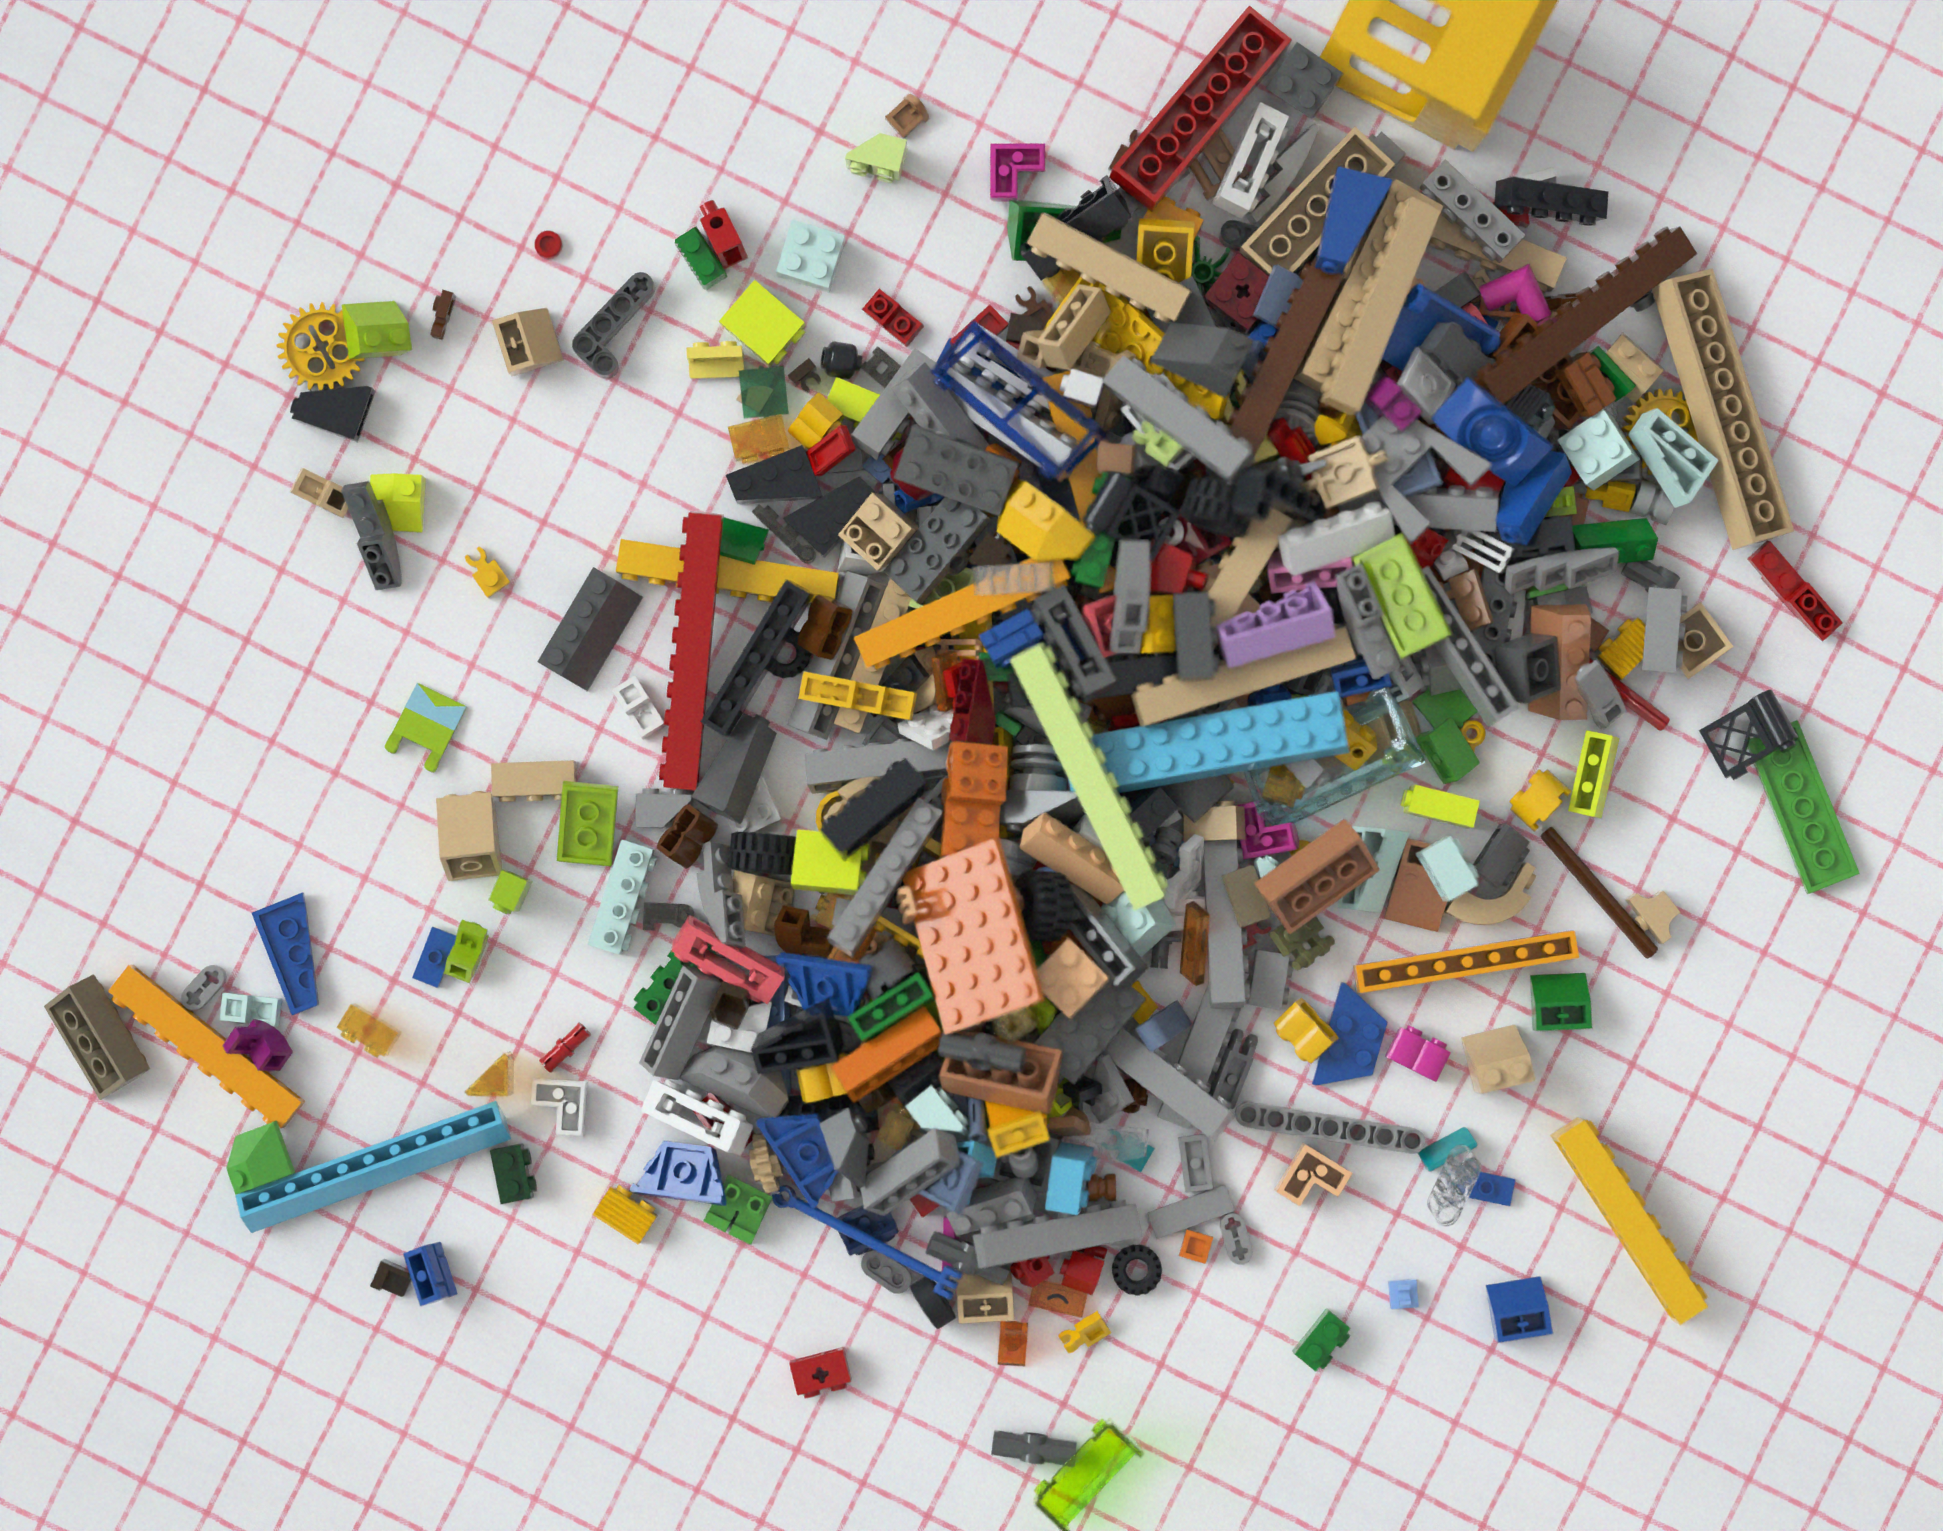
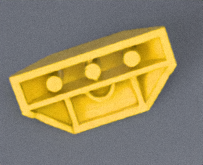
M1018 478L1009 488L1000 516H998L997 532L1037 562L1057 561L1068 558L1079 559L1096 538L1094 534L1063 508L1029 483Z

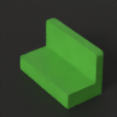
M1452 718L1445 720L1434 730L1423 732L1415 738L1443 784L1460 780L1480 763Z

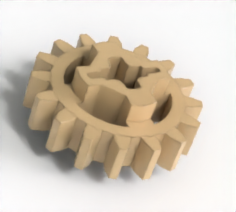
M762 1133L752 1136L754 1149L749 1150L750 1165L755 1181H761L766 1194L779 1191L778 1177L783 1176L782 1162Z

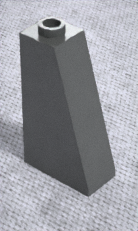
M743 713L691 797L708 810L741 824L777 734L768 727L770 722L758 714L752 717Z

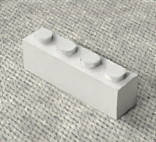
M1378 501L1369 502L1364 507L1352 511H1343L1329 519L1317 520L1313 524L1302 528L1290 529L1287 533L1279 535L1278 540L1282 564L1295 576L1365 552L1394 538L1395 534L1391 511Z

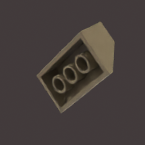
M94 974L69 986L44 1005V1008L99 1100L104 1099L134 1081L150 1069L145 1056L138 1049L132 1034L126 1029L118 1015L117 1009L110 1002L102 984L98 982Z

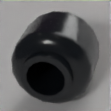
M832 341L828 347L823 348L820 366L825 370L826 375L850 379L855 371H860L862 355H858L855 345Z

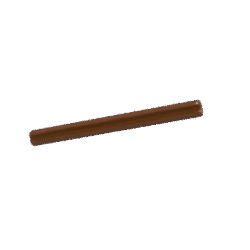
M1553 827L1545 830L1541 834V839L1641 954L1647 959L1652 957L1657 952L1658 947Z

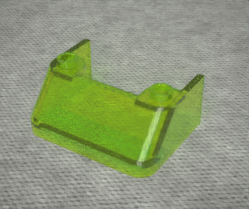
M1101 1418L1092 1427L1091 1431L1093 1434L1048 1482L1043 1479L1033 1490L1036 1493L1033 1498L1034 1505L1061 1531H1070L1069 1523L1135 1454L1140 1458L1144 1455L1141 1444L1111 1418H1108L1106 1421Z

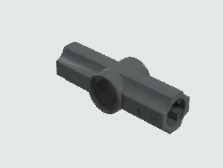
M944 1033L941 1036L939 1046L940 1056L966 1061L971 1067L984 1071L993 1067L1020 1073L1024 1068L1027 1053L1026 1048L1000 1043L994 1037L982 1033L976 1034L975 1037L958 1033Z
M934 1231L925 1252L927 1255L952 1264V1267L972 1276L977 1274L1001 1285L1007 1279L1012 1264L1006 1263L978 1268L974 1243L966 1240L961 1242L937 1231Z
M994 1430L991 1455L1018 1458L1022 1462L1033 1464L1048 1462L1074 1466L1077 1442L1048 1438L1047 1435L1024 1432L1023 1434Z

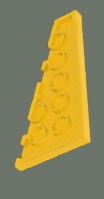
M1100 282L1099 288L1102 289L1111 313L1091 341L1101 344L1100 348L1115 354L1126 350L1136 355L1135 359L1146 367L1145 372L1152 375L1164 374L1173 386L1188 398V403L1193 408L1200 406L1210 417L1216 420L1223 418L1229 393L1224 398L1151 363L1150 360L1165 333L1134 305L1130 304L1129 300L1122 294L1120 297H1117L1105 290L1106 285Z

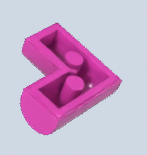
M1045 143L990 144L991 200L1010 202V200L1018 199V172H1045Z
M1530 264L1479 286L1480 293L1489 312L1516 301L1521 314H1528L1535 322L1552 314Z
M1261 800L1235 805L1243 806L1245 810V840H1240L1243 860L1299 848V836L1294 822L1266 827Z

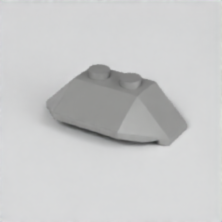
M715 1045L693 1055L680 1076L681 1080L764 1118L779 1117L789 1102L781 1071L758 1074L751 1052Z

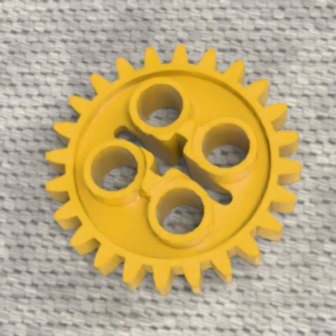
M321 302L319 310H316L313 304L310 303L309 312L307 313L300 307L299 312L301 316L296 317L290 314L293 321L292 324L283 322V326L288 330L287 333H278V336L284 339V343L276 344L277 348L284 350V353L278 355V359L287 360L283 364L282 369L291 368L292 371L288 377L292 379L298 375L297 384L301 386L307 381L308 390L310 391L315 384L318 385L319 390H323L324 385L334 389V383L336 382L340 386L345 387L343 378L347 377L353 381L354 378L350 372L352 370L360 372L361 369L356 363L357 361L365 362V358L349 359V355H347L345 359L337 360L333 357V351L337 346L347 348L342 310L336 313L335 304H332L330 309L326 310L324 302ZM324 322H331L335 325L334 332L329 336H324L320 333V326ZM312 325L315 328L322 343H329L326 350L335 365L334 369L329 367L320 351L315 352L318 345L309 331V326ZM299 335L310 337V345L307 348L300 349L296 346L295 342ZM313 359L323 361L324 368L321 372L313 373L309 370V363Z
M1661 388L1654 391V396L1649 391L1644 394V399L1640 397L1635 402L1637 406L1631 405L1627 408L1632 415H1626L1622 418L1629 424L1620 429L1627 433L1626 438L1634 450H1637V448L1628 436L1629 432L1643 413L1656 408L1671 420L1672 412H1676L1680 417V422L1677 425L1680 428H1687V434L1699 443L1686 399L1682 400V391L1677 392L1674 396L1671 388L1665 390L1664 395ZM1642 458V469L1648 466ZM1648 467L1647 475L1650 476V475H1652L1653 473L1651 472V470H1650L1649 467Z

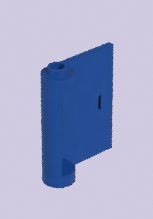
M1417 284L1409 291L1381 359L1404 371L1414 349L1421 346L1437 322H1454L1462 327L1464 330L1463 334L1468 339L1475 341L1481 346V352L1484 355L1497 350L1500 345V333L1422 284ZM1455 385L1452 394L1458 388L1457 385Z

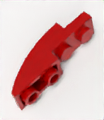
M1767 540L1747 558L1762 576L1761 579L1770 590L1821 641H1824L1843 623L1810 583L1802 579L1771 541Z

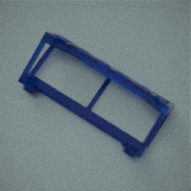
M973 320L930 371L936 377L933 383L944 392L950 389L1041 466L1038 471L1051 481L1053 478H1056L1061 482L1099 445L1101 439L1107 436L1100 425L1091 418L1088 419L1082 411L1078 410ZM971 334L973 339L948 361ZM977 343L983 345L1033 387V390L1004 418H1000L947 373ZM1037 394L1045 397L1087 433L1060 466L1056 465L1008 424ZM1094 438V441L1076 458L1087 443Z

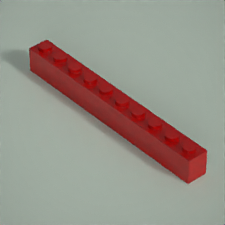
M690 511L688 512V517H683L682 533H686V545L681 544L679 561H684L683 572H678L677 588L681 589V599H676L674 616H679L678 627H673L672 643H676V653L671 654L669 671H674L673 682L668 681L667 698H671V707L665 710L664 725L669 726L668 737L663 736L662 753H666L665 764L661 763L659 780H664L663 787L696 790L699 785L704 724L700 721L706 712L724 514Z

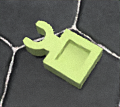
M1147 421L1142 423L1141 428L1146 434H1142L1138 430H1135L1133 433V440L1138 444L1146 445L1145 452L1167 467L1184 451L1181 445L1164 432L1160 431L1157 433L1154 431L1153 425Z

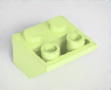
M879 133L846 153V167L851 169L850 173L866 177L867 173L877 175V179L883 182L893 183V180L900 181L908 150L907 140Z

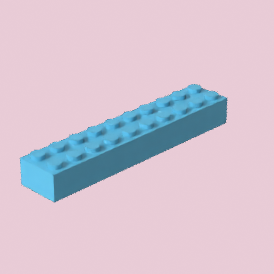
M1338 691L1095 734L1091 738L1095 747H1100L1106 757L1107 762L1104 765L1108 773L1113 772L1118 781L1119 787L1116 788L1118 793L1350 753L1342 700ZM1069 780L1070 792H1075Z

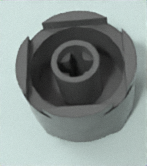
M895 938L887 941L881 947L882 950L876 955L871 952L859 961L860 964L872 966L873 970L865 990L873 1001L906 981L908 976L912 977L920 971L903 946Z

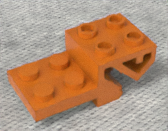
M956 741L950 744L946 760L948 778L943 779L941 805H943L941 857H947L987 841L999 839L1000 805L1006 799L1008 747Z

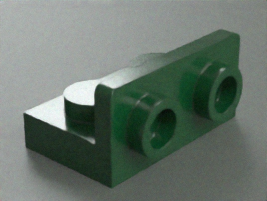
M521 1143L490 1150L500 1204L534 1198L533 1192H537L535 1176H530L528 1165L532 1164L529 1148L524 1149V1144Z

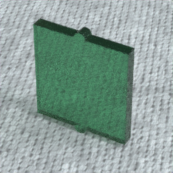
M759 366L758 369L739 371L744 419L757 417L768 419L769 416L789 414L784 366L769 368Z

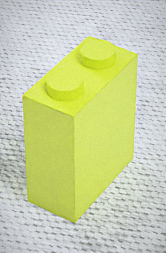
M756 280L749 285L719 320L723 328L769 367L773 363L776 365L780 364L788 354L785 349L792 342L797 344L806 333L803 330L806 326L805 322Z
M1412 785L1409 789L1404 790L1400 806L1405 807L1403 813L1468 829L1474 827L1480 800L1419 785Z
M797 829L791 878L792 888L794 890L855 895L867 876V872L862 871L863 861H868L870 845H863L844 861L825 840L820 831Z

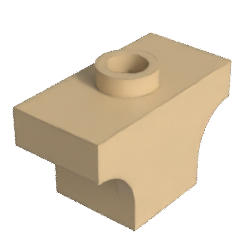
M1658 891L1650 898H1643L1638 893H1633L1625 900L1637 915L1635 921L1644 932L1649 930L1659 944L1665 943L1672 937L1669 932L1670 922L1681 912L1664 891Z

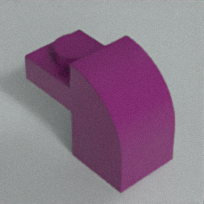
M1382 376L1367 391L1364 402L1380 418L1384 415L1401 433L1422 414V411L1402 392V389L1386 376Z
M253 1019L248 1027H235L222 1045L227 1054H249L258 1071H280L293 1053L280 1031L270 1024Z

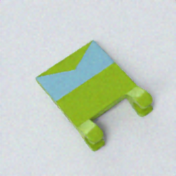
M417 683L393 732L385 744V749L395 754L403 737L432 751L424 767L426 770L434 773L467 706Z

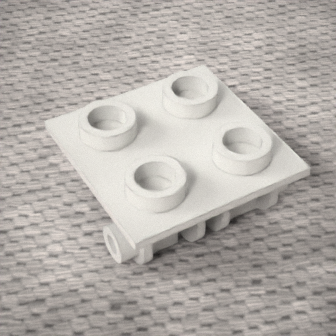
M763 774L760 775L742 823L738 824L728 819L733 832H755L782 819L781 812L777 809L773 800L774 797L771 796V790L768 789Z

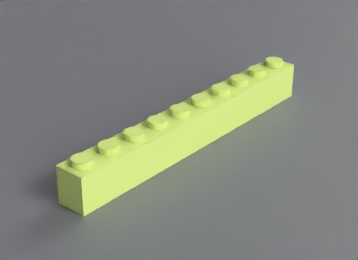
M1041 642L1014 655L1010 661L1134 911L1165 897L1166 888L1168 887L1167 880L1162 872H1157L1153 864L1156 862L1155 856L1151 848H1145L1141 840L1144 837L1138 822L1133 823L1128 814L1131 812V808L1125 797L1120 798L1116 790L1119 787L1118 781L1113 772L1108 773L1104 765L1107 762L1102 749L1100 747L1096 748L1091 739L1094 737L1091 726L1088 722L1083 723L1079 715L1082 710L1075 696L1071 698L1066 689L1069 687L1068 680L1062 671L1058 672L1054 664L1057 659L1050 646L1046 647L1044 642Z

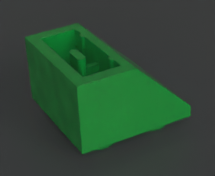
M1586 973L1530 975L1532 1029L1534 1031L1592 1029L1591 999Z

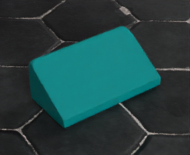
M1462 1127L1418 1152V1155L1426 1170L1431 1172L1476 1148L1478 1144L1468 1129Z

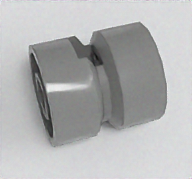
M1642 479L1635 491L1629 512L1642 517L1649 514L1652 521L1667 525L1674 511V506L1663 489L1659 490L1656 483Z

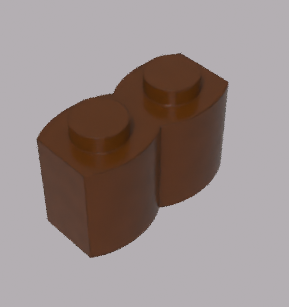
M818 594L810 605L808 620L800 630L798 645L817 657L832 660L840 648L842 634L851 621L852 609L832 597Z
M687 804L678 812L673 825L663 833L656 849L687 869L698 859L703 844L713 838L718 824L692 805Z

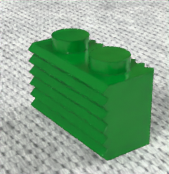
M697 226L675 239L676 247L704 290H708L727 277L725 270Z

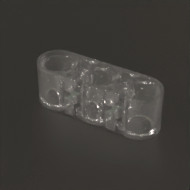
M1054 562L973 567L975 595L1055 591Z
M1467 1145L1455 1146L1450 1151L1427 1200L1428 1209L1441 1226H1451L1459 1219L1481 1172V1163Z

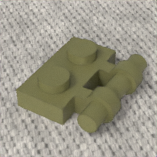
M1316 916L1290 935L1282 924L1268 934L1284 957L1290 953L1293 954L1295 960L1292 962V966L1297 971L1303 967L1308 968L1314 963L1315 958L1327 954L1330 951V947L1335 944L1332 936L1328 935L1324 939L1320 938L1318 932L1324 929ZM1306 941L1311 947L1309 950H1306L1302 945Z

